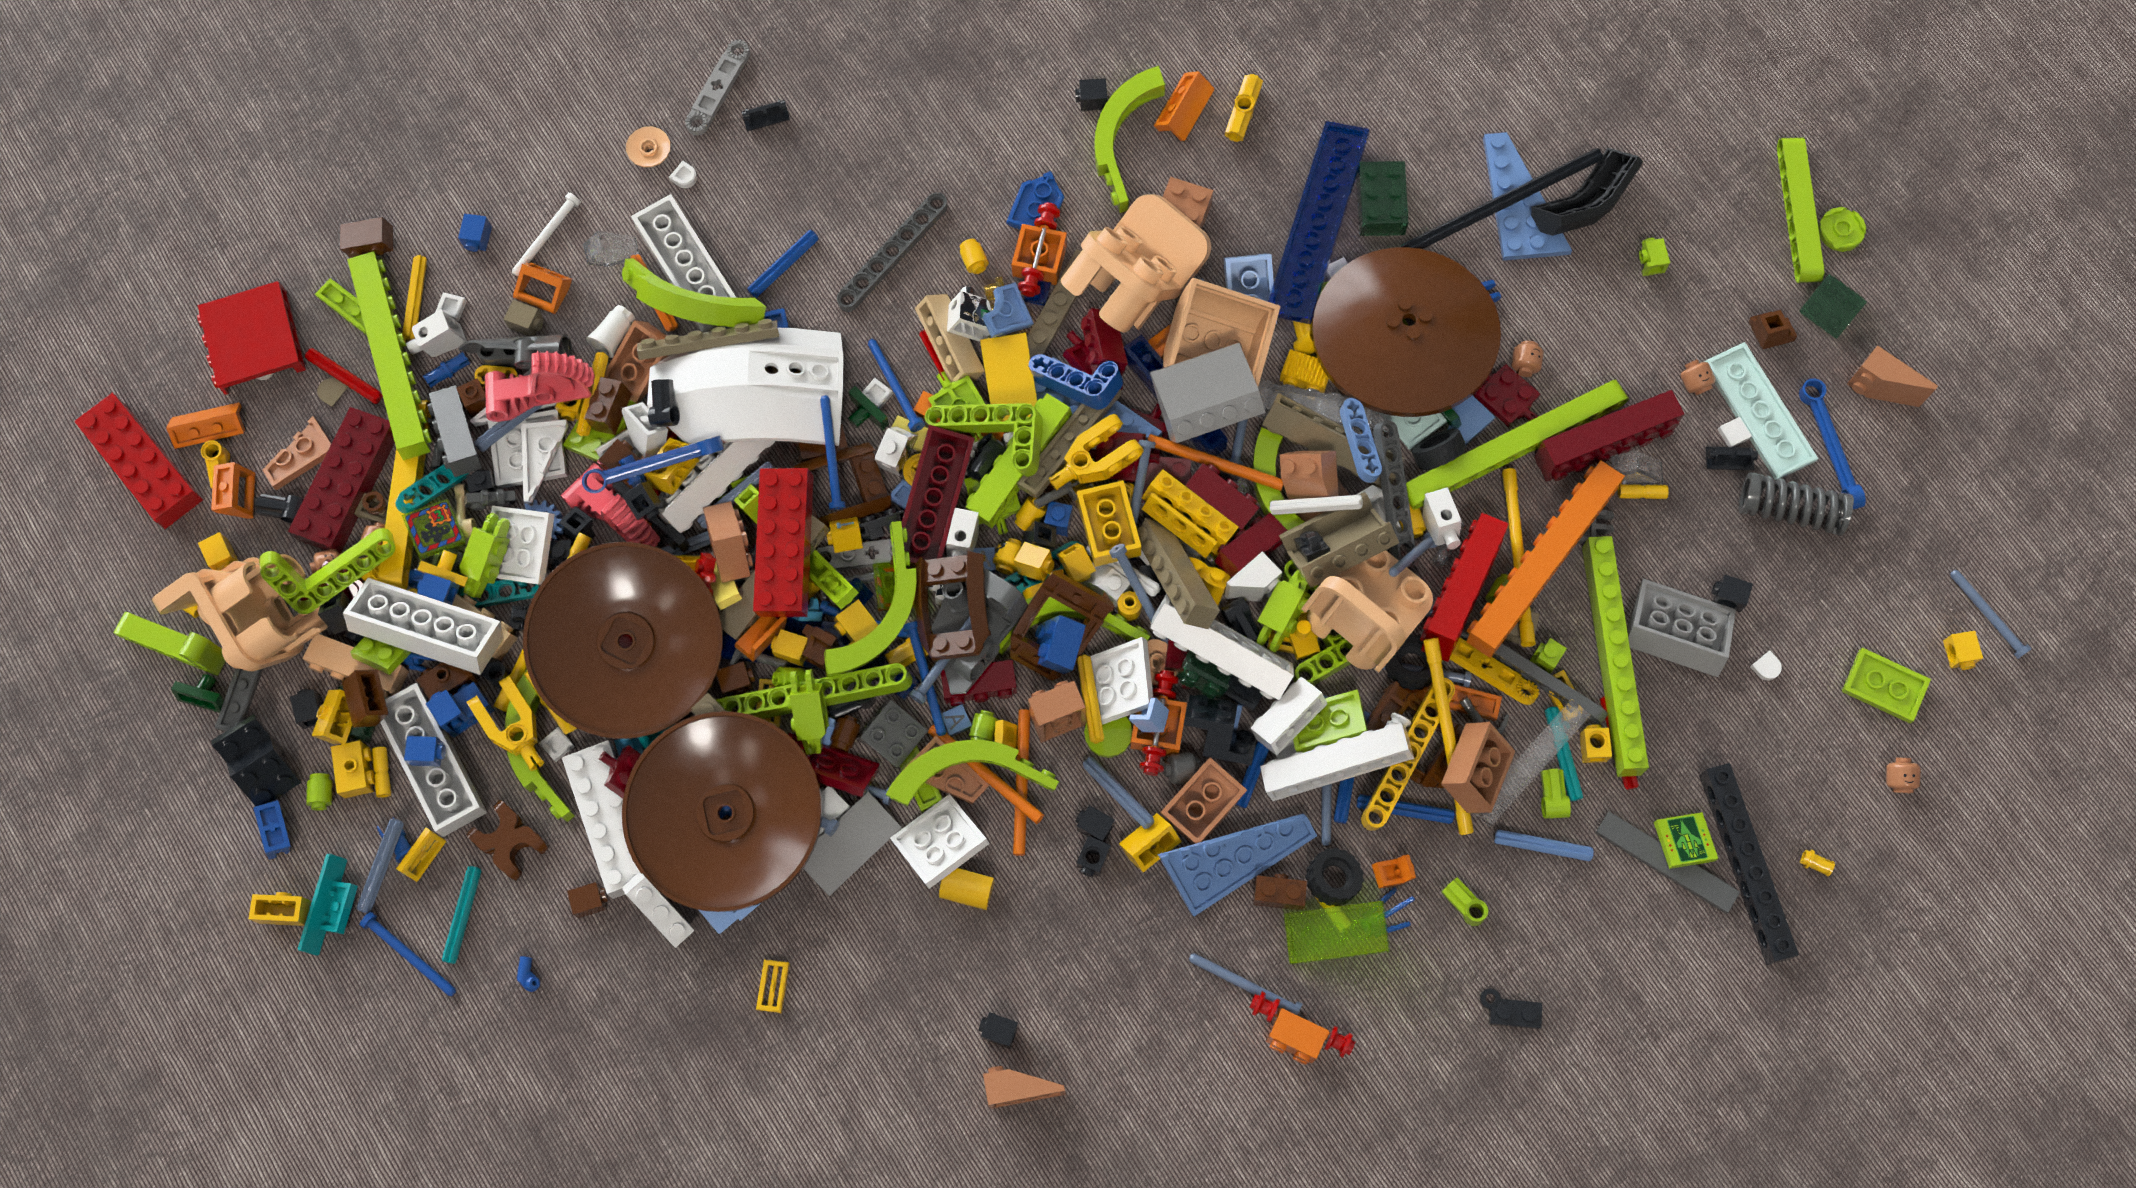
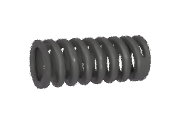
M1754 472L1747 474L1739 498L1738 511L1740 514H1747L1749 510L1750 516L1756 515L1761 494L1766 487V497L1761 517L1763 519L1769 518L1774 496L1779 489V499L1774 512V520L1776 522L1782 520L1787 498L1792 492V501L1786 518L1787 524L1792 525L1795 523L1800 500L1804 495L1805 503L1800 514V527L1804 528L1808 525L1813 502L1817 498L1818 502L1812 520V529H1820L1824 519L1825 507L1830 500V509L1824 527L1825 532L1842 536L1846 532L1854 505L1852 494L1840 492L1837 495L1834 490L1824 492L1821 487L1812 489L1808 484H1803L1799 487L1797 482L1794 481L1786 484L1785 480L1781 478L1774 481L1771 476H1764Z

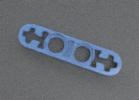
M1349 398L1344 401L1339 410L1358 476L1363 481L1372 483L1381 474L1382 466L1364 407L1359 400ZM1352 427H1359L1363 431V434L1355 433ZM1358 447H1365L1368 449L1369 454L1361 453Z

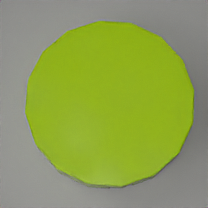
M1838 207L1825 213L1819 222L1818 230L1820 239L1827 247L1835 251L1845 252L1851 251L1860 245L1866 233V225L1864 219L1854 210L1850 211L1846 210L1847 208Z
M1126 716L1103 724L1104 741L1098 744L1090 741L1086 722L1084 730L1085 741L1089 749L1096 755L1112 758L1124 753L1130 746L1133 731L1131 723Z

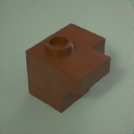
M1781 310L1752 316L1749 319V324L1762 350L1794 342L1797 338V334L1789 319L1784 317Z
M806 624L802 631L803 636L808 638L807 646L802 653L805 661L826 672L824 652L827 649L841 648L837 640L838 638L828 631H823L818 627L813 628Z

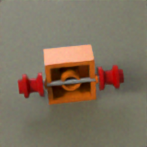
M1046 202L1039 205L1037 211L1041 217L1035 219V226L1022 224L1011 264L1012 276L1024 279V281L1019 282L1018 288L1027 297H1034L1040 294L1041 288L1037 285L1038 282L1052 285L1058 283L1067 248V233L1056 231L1057 224L1054 222V219L1058 218L1061 212L1053 203Z
M1161 670L1160 673L1155 674L1154 680L1158 682V687L1152 690L1153 696H1155L1153 698L1157 697L1169 709L1164 732H1142L1134 725L1130 749L1142 750V753L1146 755L1145 762H1141L1139 768L1143 770L1144 774L1150 776H1158V772L1164 771V767L1160 765L1161 757L1171 753H1179L1187 703L1168 700L1176 698V693L1172 691V687L1178 683L1179 678L1174 676V672ZM1142 711L1137 712L1135 715H1141Z
M1263 991L1260 995H1254L1249 1008L1253 1009L1252 1015L1264 1014L1268 1023H1271L1274 1014L1276 1016L1266 1042L1270 1043L1269 1048L1281 1054L1284 1051L1294 1055L1293 1060L1307 1065V1063L1312 1064L1317 1059L1324 1041L1327 1040L1324 1047L1325 1050L1328 1051L1333 1047L1339 1050V1057L1343 1058L1345 1054L1350 1056L1356 1041L1352 1040L1353 1034L1349 1033L1343 1036L1338 1033V1027L1336 1026L1333 1027L1330 1033L1329 1030L1283 1008H1278L1280 999L1277 998L1272 1002L1266 999V993Z

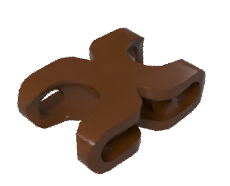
M498 800L493 806V809L500 818V825L497 830L484 834L476 827H471L466 832V835L480 850L486 854L493 855V863L512 880L517 881L522 876V871L515 863V856L518 851L524 847H531L540 854H544L549 849V845L530 827L522 826L521 817L502 800Z

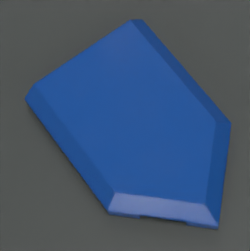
M1051 171L1042 174L1043 176L1032 181L1028 180L1021 184L1006 221L1009 226L1021 230L1022 224L1035 226V219L1041 217L1037 211L1038 207L1046 202L1055 204L1060 210L1064 195L1061 189H1059Z

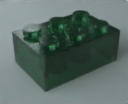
M1405 161L1359 162L1356 176L1360 236L1405 235L1409 223Z

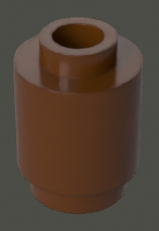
M844 715L843 718L837 719L830 741H832L831 748L846 753L849 752L850 748H853L861 727L857 724L858 720L856 718Z

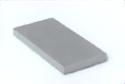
M869 792L838 819L840 822L839 827L831 837L824 833L818 838L814 851L803 868L828 896L839 888L890 837L902 828Z

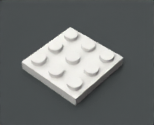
M556 409L531 414L491 445L497 489L523 485L521 424L560 420V414ZM488 421L489 429L498 422ZM563 439L543 481L568 477Z
M492 506L491 513L497 514L498 519L505 518L510 522L506 536L510 541L496 578L541 585L546 576L555 514Z
M1140 637L1090 656L1102 725L1148 709L1150 700L1153 698L1146 639Z
M950 794L890 837L928 889L989 845L985 836Z

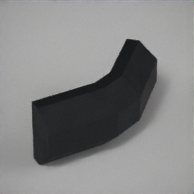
M1607 148L1602 160L1597 162L1581 188L1569 197L1531 207V216L1539 231L1554 236L1595 224L1613 209L1642 166L1643 160L1639 156Z

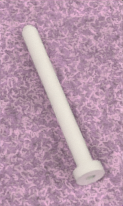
M568 192L565 196L566 202L512 269L513 275L519 276L521 265L530 263L574 206L578 207L581 201L575 195Z

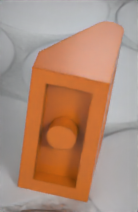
M524 263L521 265L513 298L556 314L570 288L572 278L534 263ZM531 277L556 287L552 303L524 293Z
M235 462L214 465L211 510L220 514L252 519L256 473ZM239 477L246 478L244 508L238 505Z

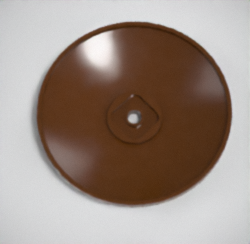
M1396 247L1362 255L1343 266L1333 275L1322 290L1316 304L1312 324V339L1315 353L1323 371L1330 381L1347 397L1357 399L1364 407L1379 413L1399 417H1421L1452 409L1463 403L1480 389L1496 362L1500 348L1501 327L1496 306L1489 292L1475 275L1464 266L1432 251ZM1405 318H1410L1415 322V324L1412 326H1407L1403 323L1402 320Z
M614 542L593 546L580 551L558 565L547 576L535 593L526 615L523 630V651L527 671L532 684L546 705L565 722L577 729L593 735L615 739H630L655 734L671 727L692 712L691 708L707 694L719 669L723 650V631L719 610L712 594L702 579L686 563L669 552L657 547L634 542ZM625 634L630 635L633 639L632 645L629 648H622L619 644L620 637Z
M728 711L710 712L685 719L659 735L644 750L632 769L626 784L622 804V827L625 842L631 858L640 873H643L652 885L667 898L684 906L709 912H732L747 909L765 902L780 893L800 874L810 859L819 837L822 822L820 785L810 760L800 746L783 730L764 719L749 714ZM726 806L732 809V816L728 820H722L719 814L720 810Z

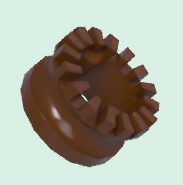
M369 492L362 499L363 507L369 514L379 515V513H383V510L385 511L387 506L385 499L378 492ZM376 498L379 505L372 508L369 504L370 500L372 501V499Z

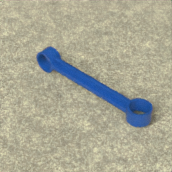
M1808 379L1799 390V398L1803 403L1810 405L1840 482L1841 493L1853 495V510L1862 508L1866 503L1865 493L1862 487L1855 483L1823 400L1827 391L1826 386L1819 379ZM1808 386L1816 388L1820 393V397L1814 398L1809 396L1805 388Z
M719 435L605 471L591 469L583 475L582 485L590 493H599L608 484L724 450V446ZM591 473H598L604 479L603 486L598 490H593L587 485V477Z

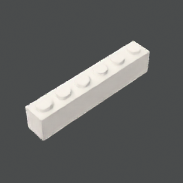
M1391 723L1383 729L1365 731L1360 736L1353 738H1342L1337 743L1320 745L1305 753L1297 752L1282 760H1271L1266 765L1260 766L1266 793L1272 801H1276L1414 759L1408 733L1403 724Z

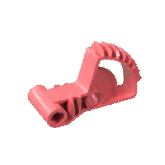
M537 351V353H532L530 375L523 376L519 374V377H516L514 374H510V378L506 379V375L503 372H489L485 375L486 417L493 422L508 421L534 406L591 397L592 384H594L595 379L593 368L589 367L588 363H583L582 359H575V356L568 357L566 353L561 355L557 351L554 353H548V351L539 353Z
M595 463L560 495L572 509L576 506L589 517L603 520L627 542L656 547L660 541V537L647 521L636 519L623 497L619 494L614 496L616 491L612 487L613 483L608 484L599 493H590L584 489L582 485L583 475L591 469H601ZM591 473L587 477V485L593 490L600 489L604 484V479L598 473Z

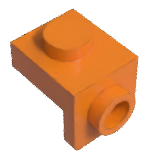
M1408 854L1397 859L1372 864L1379 889L1402 885L1416 878L1414 865Z

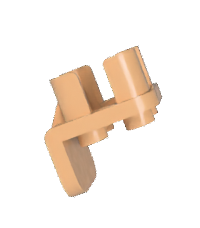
M1155 194L1143 195L1133 202L1113 230L1105 227L1101 231H1090L1081 243L1083 250L1060 281L1069 292L1079 296L1083 294L1089 284L1093 285L1100 292H1106L1115 279L1119 280L1121 283L1102 307L1099 316L1118 331L1127 332L1133 325L1139 330L1161 301L1176 299L1181 295L1191 278L1195 277L1209 258L1211 241L1204 230L1164 197Z
M1386 550L1335 576L1327 577L1301 609L1305 613L1308 611L1307 621L1311 624V630L1314 634L1325 639L1330 631L1334 629L1353 645L1347 653L1346 659L1359 669L1368 670L1376 667L1375 670L1378 673L1404 644L1405 640L1429 612L1433 604V596L1429 586L1407 567L1396 577L1390 576L1389 569L1399 560Z
M280 554L303 579L306 578L303 568L294 558L286 554ZM256 557L247 558L243 562L234 561L221 571L201 569L197 573H186L152 598L154 605L161 615L197 606L199 616L206 624L211 626L221 643L225 661L233 668L246 671H257L290 660L303 650L306 642L328 628L318 615L320 607L309 614H298L293 617L283 598L262 578L259 559ZM270 564V565H268V566H266V567H267V568H274V567H276V565ZM285 581L282 584L289 585L293 582Z

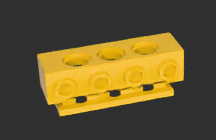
M1164 469L1150 483L1142 496V499L1146 501L1142 507L1144 512L1205 558L1208 557L1210 552L1218 556V548L1222 544L1225 545L1229 542L1239 528ZM1164 497L1167 498V499H1169V500L1172 502V504H1169V503L1164 499ZM1183 512L1189 514L1192 519L1187 518ZM1202 527L1207 528L1210 531V533L1204 531Z

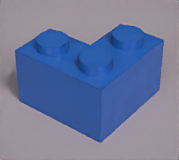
M1062 615L1040 624L1035 634L1037 637L1036 643L1040 645L1038 664L1062 674L1073 671L1086 625Z
M474 682L461 686L454 695L447 690L439 691L431 696L430 701L425 703L440 727L453 738L478 722L467 704L468 700L477 695L489 714L495 711L480 687Z

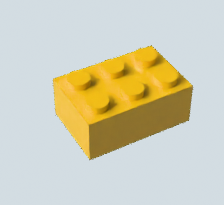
M1124 480L1077 491V503L1094 567L1117 562V558H1112L1109 551L1118 544L1125 545L1127 548L1125 554L1128 559L1141 556L1142 547Z

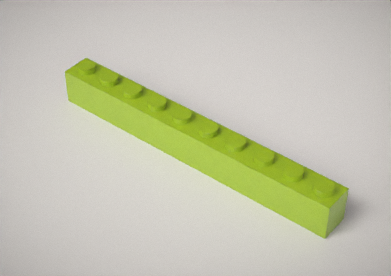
M374 251L349 258L347 261L396 449L403 460L430 453L429 443L432 442L429 430L424 428V423H427V419L423 409H419L418 404L422 403L420 394L413 387L417 382L413 371H409L408 368L412 364L408 352H404L403 349L406 346L405 338L398 331V328H401V323L398 315H394L393 312L397 308L393 296H389L388 291L392 290L390 282L383 275V273L387 272L383 259L378 260Z
M1612 536L1588 537L1582 547L1616 773L1617 777L1641 776L1649 768L1613 538Z

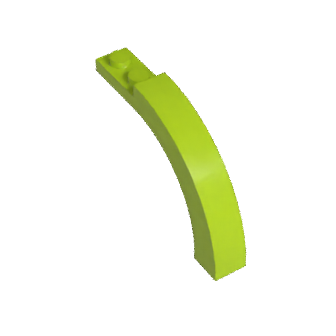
M1159 66L1147 69L1121 85L1105 104L1097 123L1095 132V164L1098 176L1104 175L1106 185L1111 186L1113 191L1110 193L1113 206H1118L1120 213L1128 210L1129 200L1113 152L1114 141L1120 126L1134 110L1144 103L1165 96V83Z
M634 258L625 259V265L622 269L623 281L637 291V299L659 311L682 319L723 327H734L740 323H748V325L757 324L760 320H764L766 306L756 298L721 297L683 289L660 279Z
M1261 427L1254 450L1252 469L1276 477V457L1282 445L1283 436ZM1253 482L1258 503L1266 516L1271 513L1270 502L1284 500L1279 490ZM1296 514L1273 515L1287 530L1305 522Z
M750 484L734 501L757 524L759 491ZM816 550L813 551L810 555L809 578L842 610L847 604L852 602L859 592Z
M901 521L891 522L889 526L895 577L894 594L890 608L882 622L866 637L841 648L825 650L826 677L851 672L874 660L894 641L908 619L916 591V568L906 569V566H910L909 552H904L903 542H907L906 528H902Z
M1049 597L1029 628L1059 615L1083 620L1086 617ZM1032 598L1026 599V602L1029 604ZM1113 611L1108 613L1101 625L1129 642L1140 637L1147 641L1150 640V636L1147 635L1148 632L1144 628L1137 625L1133 627L1127 623L1123 616L1119 614L1112 615ZM1016 625L999 644L1000 649L998 653L1002 656L1010 646V636Z
M523 674L516 686L533 713L536 714L541 703L540 698ZM511 701L507 708L505 729L521 719ZM517 733L514 736L513 741L521 740L524 736V733ZM507 751L510 764L526 790L529 792L534 790L542 801L547 799L552 805L549 810L557 819L562 817L566 822H569L575 817L542 776L538 767L537 770L530 771L521 754L515 756Z
M963 740L941 745L919 756L897 776L888 789L886 797L908 807L920 787L935 774L951 766L970 762L990 763L1001 766L1052 792L1056 789L1059 781L1055 780V774L1045 769L1042 772L1033 769L1034 764L1023 758L1020 761L1016 760L1015 758L1019 750L1013 747L986 740Z

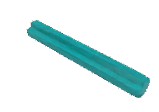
M1549 707L1544 712L1559 766L1564 773L1567 795L1570 801H1578L1583 798V793L1558 707Z
M467 867L442 956V961L445 963L455 964L457 961L481 875V869L478 867Z

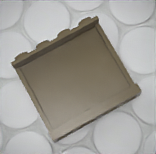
M1365 492L1359 494L1363 499L1361 509L1326 511L1279 535L1288 556L1310 588L1322 583L1327 577L1335 576L1399 544L1391 523H1385L1373 508ZM1317 531L1329 546L1330 552L1307 562L1296 548L1294 539L1300 537L1304 532Z

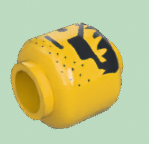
M1009 538L1008 541L999 542L992 560L997 571L1006 575H1012L1017 572L1014 559L1022 547V543L1019 540Z

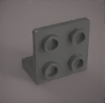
M886 700L857 735L856 739L862 744H868L889 763L898 768L927 733V729L895 702Z

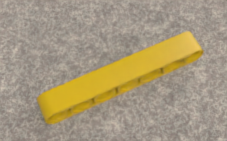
M1444 678L1448 701L1450 702L1455 692V685L1450 679ZM1433 684L1428 689L1411 721V726L1407 729L1414 759L1388 766L1361 817V823L1367 830L1376 831L1387 822L1439 723ZM1432 707L1436 713L1435 717L1428 716L1425 708ZM1416 727L1424 731V738H1418L1415 735L1414 729ZM1392 770L1401 772L1402 781H1397L1392 777ZM1381 791H1386L1390 794V802L1387 803L1381 799ZM1370 812L1378 814L1380 818L1379 824H1374L1369 820Z

